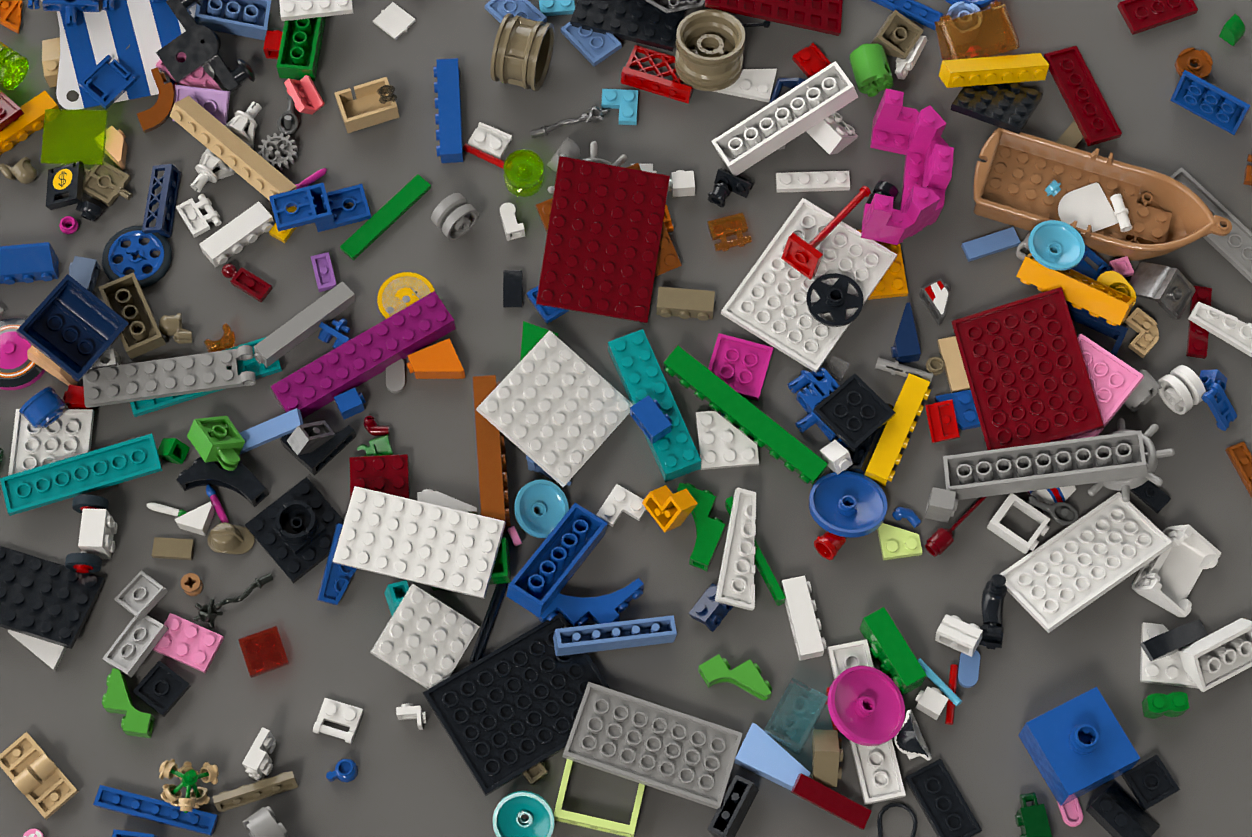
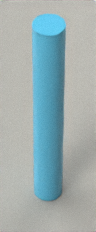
M921 658L918 659L927 677L956 707L959 706L962 700Z

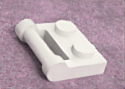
M325 698L317 721L314 724L313 732L328 734L344 739L345 742L352 744L364 710ZM326 720L349 727L350 729L346 732L323 724Z

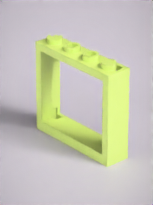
M567 759L554 810L555 821L625 837H634L646 785L639 783L630 825L562 810L573 765V761Z

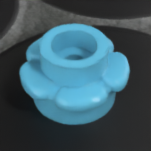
M1056 180L1052 181L1044 190L1047 196L1052 195L1054 197L1061 190L1059 187L1061 183H1058Z

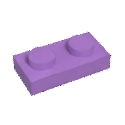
M329 252L310 256L319 292L331 290L337 286Z

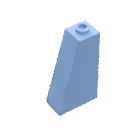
M752 723L734 761L735 764L792 791L800 773L807 777L811 774L755 723Z

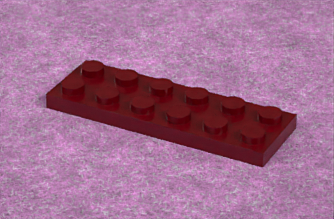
M1077 45L1045 53L1043 57L1049 64L1048 69L1087 145L1091 146L1120 138L1122 132Z

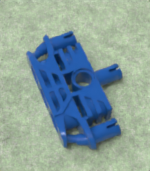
M28 0L27 7L29 9H33V2L35 9L40 8L39 0ZM43 0V10L65 12V26L70 27V20H72V27H76L77 12H99V0H75L74 2H68L67 0ZM103 0L102 9L108 11L109 4V11H113L114 0Z
M823 367L819 368L817 372L801 370V375L787 384L790 390L793 389L791 391L793 394L808 384V389L805 387L803 392L799 391L796 399L809 415L796 422V427L798 429L801 428L799 431L803 433L814 424H817L830 442H832L838 436L813 412V409L840 385ZM816 377H821L822 380L818 381ZM840 438L836 440L844 448L848 447Z

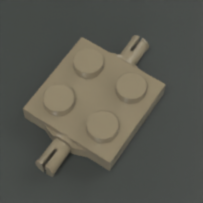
M101 159L90 169L84 167V193L109 207L119 196L127 200L132 198L133 194L125 190L126 185L131 180L130 175Z

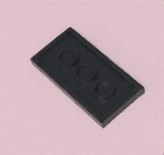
M941 759L904 778L937 837H973L982 832Z

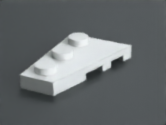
M8 630L10 635L56 671L66 647Z

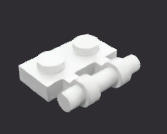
M204 194L198 196L199 202L197 203L191 198L176 206L178 213L194 238L210 230L209 222H213L215 226H219L222 223L219 219L220 215L211 206L212 202ZM205 209L208 214L203 216L200 210Z

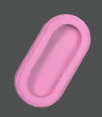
M1078 798L1062 806L1058 803L1062 819L1066 825L1076 827L1081 824L1083 813Z

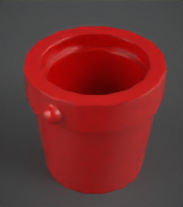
M827 531L822 536L817 537L814 541V547L821 556L828 560H833L846 542V538Z

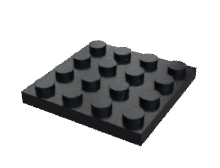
M1018 83L966 86L962 88L953 101L950 110L1020 134L1041 101L1043 93L1035 89L1023 87Z

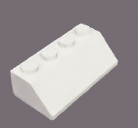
M1240 618L1179 650L1183 669L1200 691L1204 692L1252 667V621Z

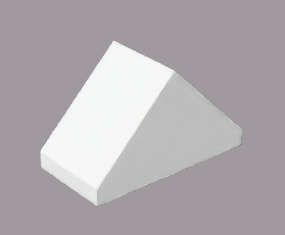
M208 502L176 518L175 521L180 529L206 536L215 514V509L211 502Z

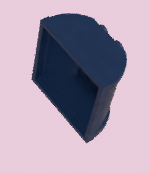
M67 274L17 329L16 333L71 375L75 381L79 382L129 323Z

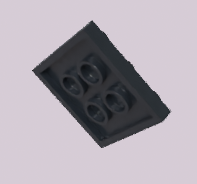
M855 373L813 409V412L853 452L894 417L896 413Z

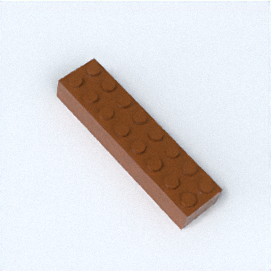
M496 375L474 376L473 392L481 516L505 521L503 533H508L507 527L511 526L509 515L505 435L476 410L500 384V381L497 382Z

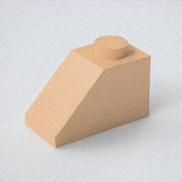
M110 126L95 140L98 147L121 170H124L127 155L126 136L120 129L116 130L113 126Z

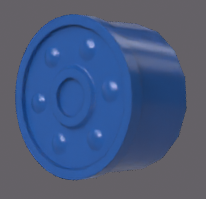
M49 386L30 398L20 408L19 412L34 428H46L63 414L65 403L57 395L54 388Z

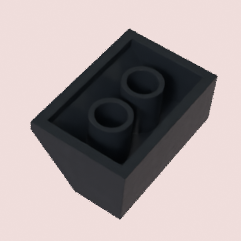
M1115 782L1086 809L1112 837H1151L1160 827Z

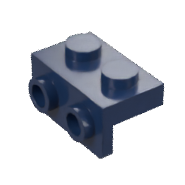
M713 583L688 613L691 618L705 624L712 632H714L733 608L731 605L715 601L717 585Z

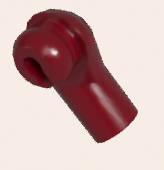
M366 416L364 418V427L371 435L389 436V426H378L373 416Z

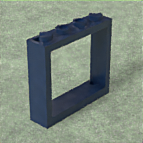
M1066 301L1073 321L1116 340L1111 354L1116 356L1128 328L1121 325H1110L1106 322L1107 319L1094 317L1089 314L1088 310L1083 308L1081 310L1071 305L1072 303Z

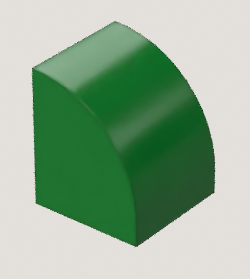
M1234 14L1226 22L1219 35L1220 38L1232 46L1245 34V25L1238 15Z
M163 438L157 451L159 458L174 464H183L190 447L176 438Z

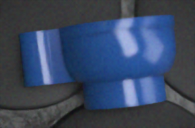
M342 759L336 764L334 771L327 772L326 777L330 782L337 778L342 782H350L356 778L358 767L351 759Z

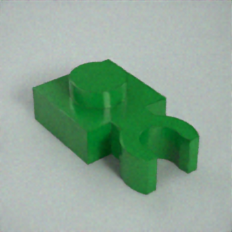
M388 435L369 440L370 446L361 444L357 447V450L363 449L366 451V454L362 456L393 455Z

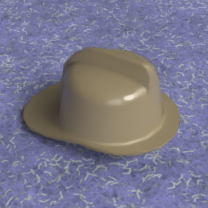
M224 522L211 529L208 536V545L214 552L244 554L253 547L254 536L246 527Z

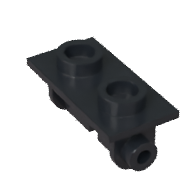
M726 168L718 169L714 184H726L730 191L745 198L748 197L749 190L754 185L750 179L748 180L741 176L738 178L732 175Z

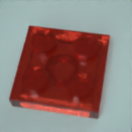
M277 626L238 639L251 678L289 664Z

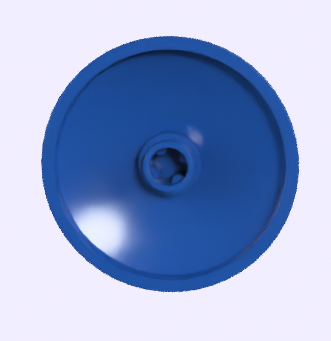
M842 471L838 475L833 472L823 476L813 485L809 496V510L813 519L824 530L834 535L854 538L868 535L881 526L887 512V499L882 488L869 477L850 471Z

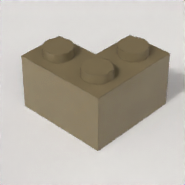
M813 729L811 777L826 787H837V780L842 777V767H839V762H843L842 738H838L837 730Z

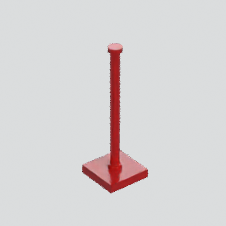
M862 186L860 192L809 244L795 233H792L788 237L781 259L811 280L816 275L823 256L815 248L865 197L871 194L870 189L867 186Z

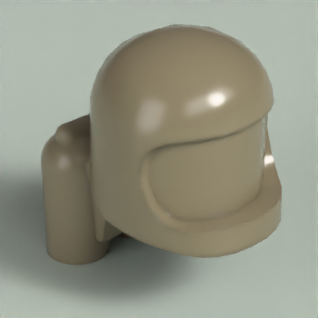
M28 157L21 159L14 167L4 163L0 164V171L7 179L16 180L17 178L19 182L29 184L37 177V170L30 164L31 160Z
M182 313L164 315L160 318L159 329L162 334L173 336L174 341L178 344L192 343V331L182 329Z

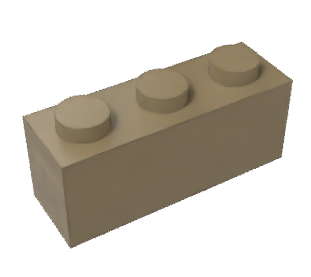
M659 287L657 315L666 318L671 316L682 319L698 318L703 321L713 319L715 291Z

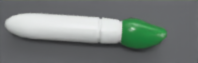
M151 502L146 504L153 511L180 517L188 513L183 509L179 510Z

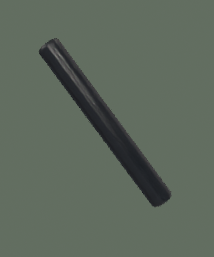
M508 583L496 584L470 657L471 663L478 661L483 656Z

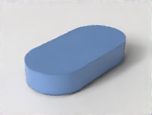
M977 650L972 657L962 652L959 656L957 681L964 688H971L978 681L980 654Z

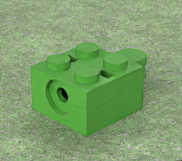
M228 416L194 419L187 437L204 462L219 461L225 470H235L240 461L239 455L245 440Z

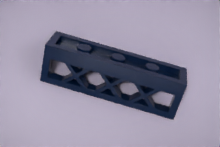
M173 164L156 165L152 168L142 227L144 234L158 232L166 238H171L181 171ZM158 171H164V175L158 180ZM161 185V191L155 196V190ZM159 202V207L152 212V207ZM155 218V227H149L150 222Z

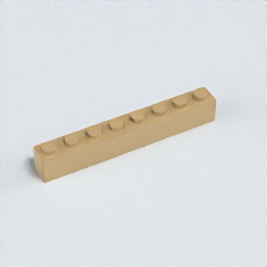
M190 96L174 103L170 117L269 201V196L296 189L297 186Z

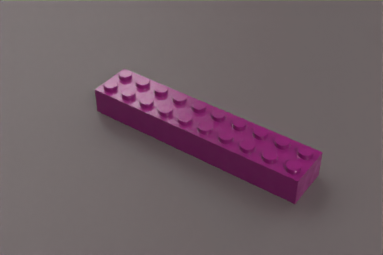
M434 291L270 387L285 413L297 408L300 410L303 419L334 401L335 396L360 386L385 371L386 367L400 359H406L407 355L423 349L456 329L454 319Z

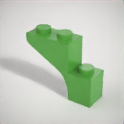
M720 654L698 667V672L708 688L717 683L728 682L760 700L766 701L771 697L772 687L767 680H763L760 675L762 673L757 663L753 664L751 659L729 670L731 667L726 658L722 659Z
M112 668L111 674L107 677V693H104L102 698L103 708L110 713L126 715L123 716L121 728H123L126 735L151 738L155 718L149 713H143L134 708L125 676L120 670Z

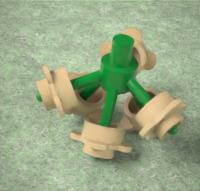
M172 758L170 761H164L159 769V779L162 780L164 777L172 779L175 776L181 780V783L178 786L174 784L163 785L164 790L161 793V798L173 806L180 807V811L184 813L192 812L193 808H199L203 804H208L210 797L207 796V788L197 787L196 782L197 779L201 778L204 783L211 782L213 785L217 784V777L219 775L217 765H210L209 762H205L199 774L198 771L192 768V763L189 761L184 762L183 766L179 769L175 759ZM182 787L186 788L185 798H180L182 795L180 789Z

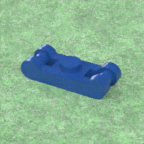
M1213 383L1210 386V390L1205 392L1201 398L1208 404L1217 421V427L1226 431L1229 423L1237 418V414L1223 388L1218 383Z

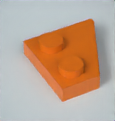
M0 0V24L18 34L20 32L23 0Z

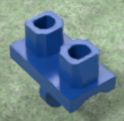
M344 318L340 321L335 319L332 321V324L336 326L335 328L323 322L319 325L322 328L318 336L320 340L329 343L332 336L337 337L332 346L334 348L352 339L342 333L343 331L346 333L350 331V328L347 327V320Z

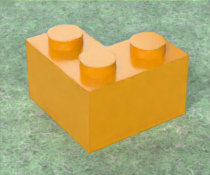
M667 485L650 491L642 502L664 533L681 526L698 504L687 489L673 494Z

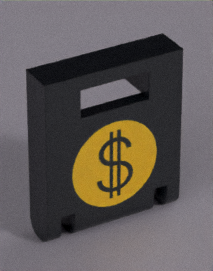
M82 161L48 170L47 208L54 210L82 202L84 164ZM69 193V197L59 199L57 197L59 195Z

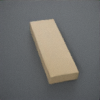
M956 336L938 339L937 344L945 364V372L951 393L970 390Z

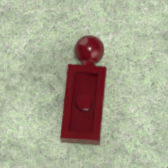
M225 264L222 267V275L226 278H232L230 281L232 285L261 303L273 289L270 284L242 267L238 272L233 264Z

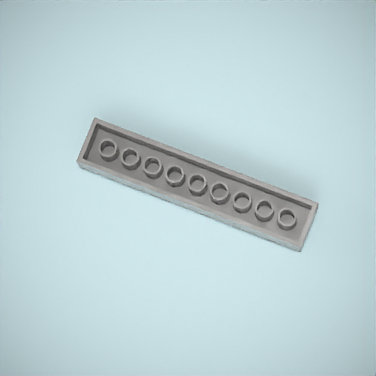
M1141 430L943 456L946 490L955 491V499L958 500L1148 476Z

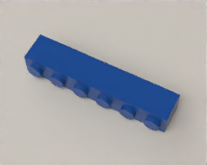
M458 58L436 59L437 67H433L434 78L437 77V82H434V91L438 93V98H435V109H438L439 114H435L436 125H439V130H436V140L440 141V146H436L437 157H441V163L463 162Z

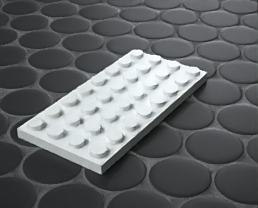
M354 486L333 562L485 599L506 522Z
M1117 492L1000 574L1006 578L1005 586L1007 591L1050 633L1172 547V541L1130 501L1123 502L1122 494Z

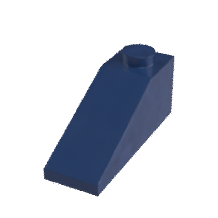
M910 302L906 303L894 345L891 347L892 358L899 361V364L919 361L921 356Z

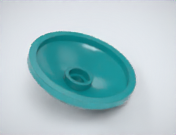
M517 791L508 794L498 803L493 814V829L497 837H551L554 830L555 818L551 806L543 797L533 792ZM526 814L529 818L523 819L522 815Z

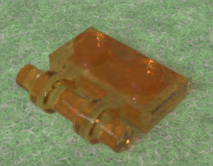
M743 212L707 221L712 241L720 239L721 242L714 244L715 251H727L729 248L735 246L743 247L745 244L752 242L750 235L743 237L742 234L748 232ZM736 235L737 239L727 241L726 237Z

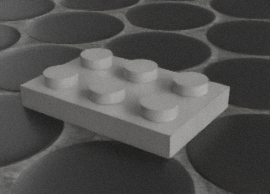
M148 615L141 621L134 616L102 659L132 678L168 628Z

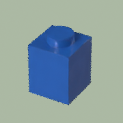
M355 388L334 397L344 420L365 411L363 406L366 403L361 392L357 393Z

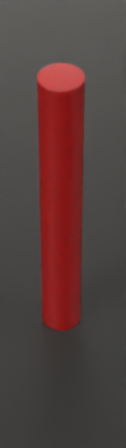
M468 144L463 146L464 151L506 171L512 172L514 169L513 165Z
M952 664L950 665L948 687L956 694L958 665ZM948 699L945 724L953 725L955 705L950 699Z

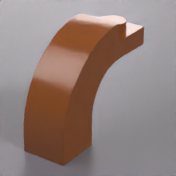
M158 67L151 69L159 91L158 100L150 109L137 113L144 133L160 127L169 118L174 105L172 82L164 84L167 81L163 71L159 72Z

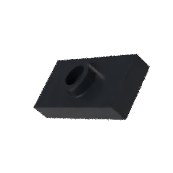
M1149 480L1139 487L1130 489L1132 493L1157 514L1171 500L1167 494Z

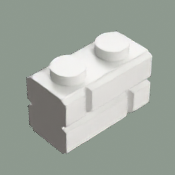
M946 614L937 629L935 641L972 657L982 639L983 630L976 624L963 622L958 616Z

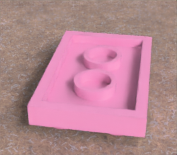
M170 613L164 623L168 630L153 650L206 673L224 637Z

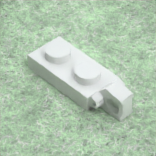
M926 36L919 37L906 59L897 57L895 73L898 79L904 80L908 75V70L911 71L928 41Z

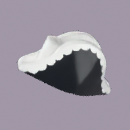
M910 709L906 712V718L900 731L894 737L895 745L901 752L907 754L909 760L918 756L931 760L929 750Z

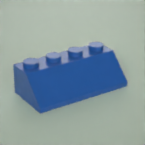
M49 242L0 246V284L12 285L16 282L32 283L38 280L51 281L59 279V259Z

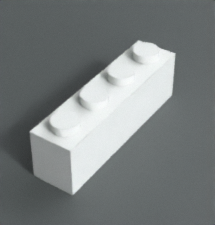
M257 202L199 245L203 254L216 268L226 263L232 255L241 252L246 245L255 242L264 232H269L275 223L272 215L260 202Z
M805 575L782 580L780 587L786 597L785 606L799 661L823 656L826 642L825 638L820 636L819 630L822 629L820 619L815 617L814 612L817 611L815 600H811L810 593H812L810 581H806Z

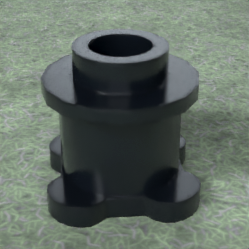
M724 183L715 184L713 192L708 194V201L723 208L726 197L731 194L729 187Z

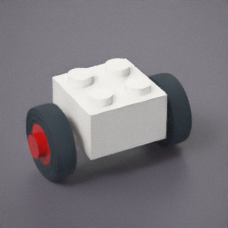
M78 495L74 497L72 508L74 511L82 513L78 543L81 553H71L66 556L65 567L79 573L98 572L102 567V559H111V554L115 551L113 537L117 533V523L108 512L109 501L96 495Z

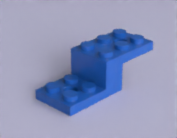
M319 183L269 196L278 232L314 222L317 231L322 232L371 218L362 184L326 193L324 183ZM349 202L354 204V206L350 209H346L344 207V205ZM291 206L297 207L296 211L292 213L288 212L287 209Z

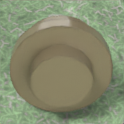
M932 357L926 363V370L929 373H933V375H940L945 369L944 361L939 357Z

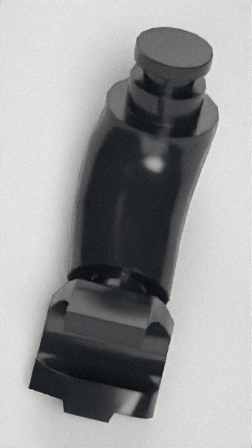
M1001 574L993 575L991 581L986 583L981 601L983 625L980 629L983 630L979 645L994 650L995 648H1002L1004 633L1001 627L1002 610L1007 587L1005 586L1006 578Z

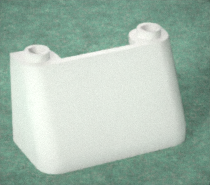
M1189 524L1170 526L1162 531L1172 541V547L1143 566L1132 584V589L1137 594L1177 617H1186L1191 612L1192 603L1187 599L1202 570L1215 567L1221 555V552Z

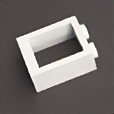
M1011 493L993 516L987 529L1026 555L1029 550L1034 551L1039 544L1038 537L1040 535L1044 537L1050 526H1048L1050 518ZM1012 506H1015L1041 524L1028 542L1000 524Z

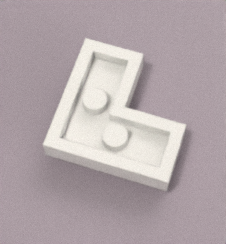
M616 484L596 516L613 527L622 512L640 521L647 509L642 504L644 499Z

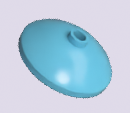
M1056 220L1041 222L1033 228L1029 235V250L1034 259L1044 267L1052 270H1068L1075 267L1083 258L1085 252L1083 238L1075 228L1065 222Z
M534 480L524 485L518 492L514 511L517 522L527 534L536 538H547L569 511V505L564 492L556 484L547 480ZM534 508H537V514L534 512Z

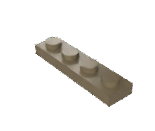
M293 771L282 772L277 776L264 778L253 784L242 785L231 791H223L219 795L213 796V800L218 812L221 813L298 788V783Z

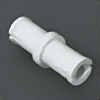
M1115 194L1110 197L1115 210L1114 216L1118 219L1121 232L1130 231L1133 227L1128 217V208H1125L1122 195Z

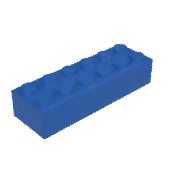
M574 503L510 582L506 597L540 618L604 537L608 523L577 503Z

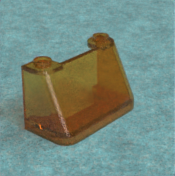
M1000 0L991 2L990 6L985 10L957 18L945 15L940 17L939 21L934 22L942 60L990 57L1020 47L1006 5L1001 3Z

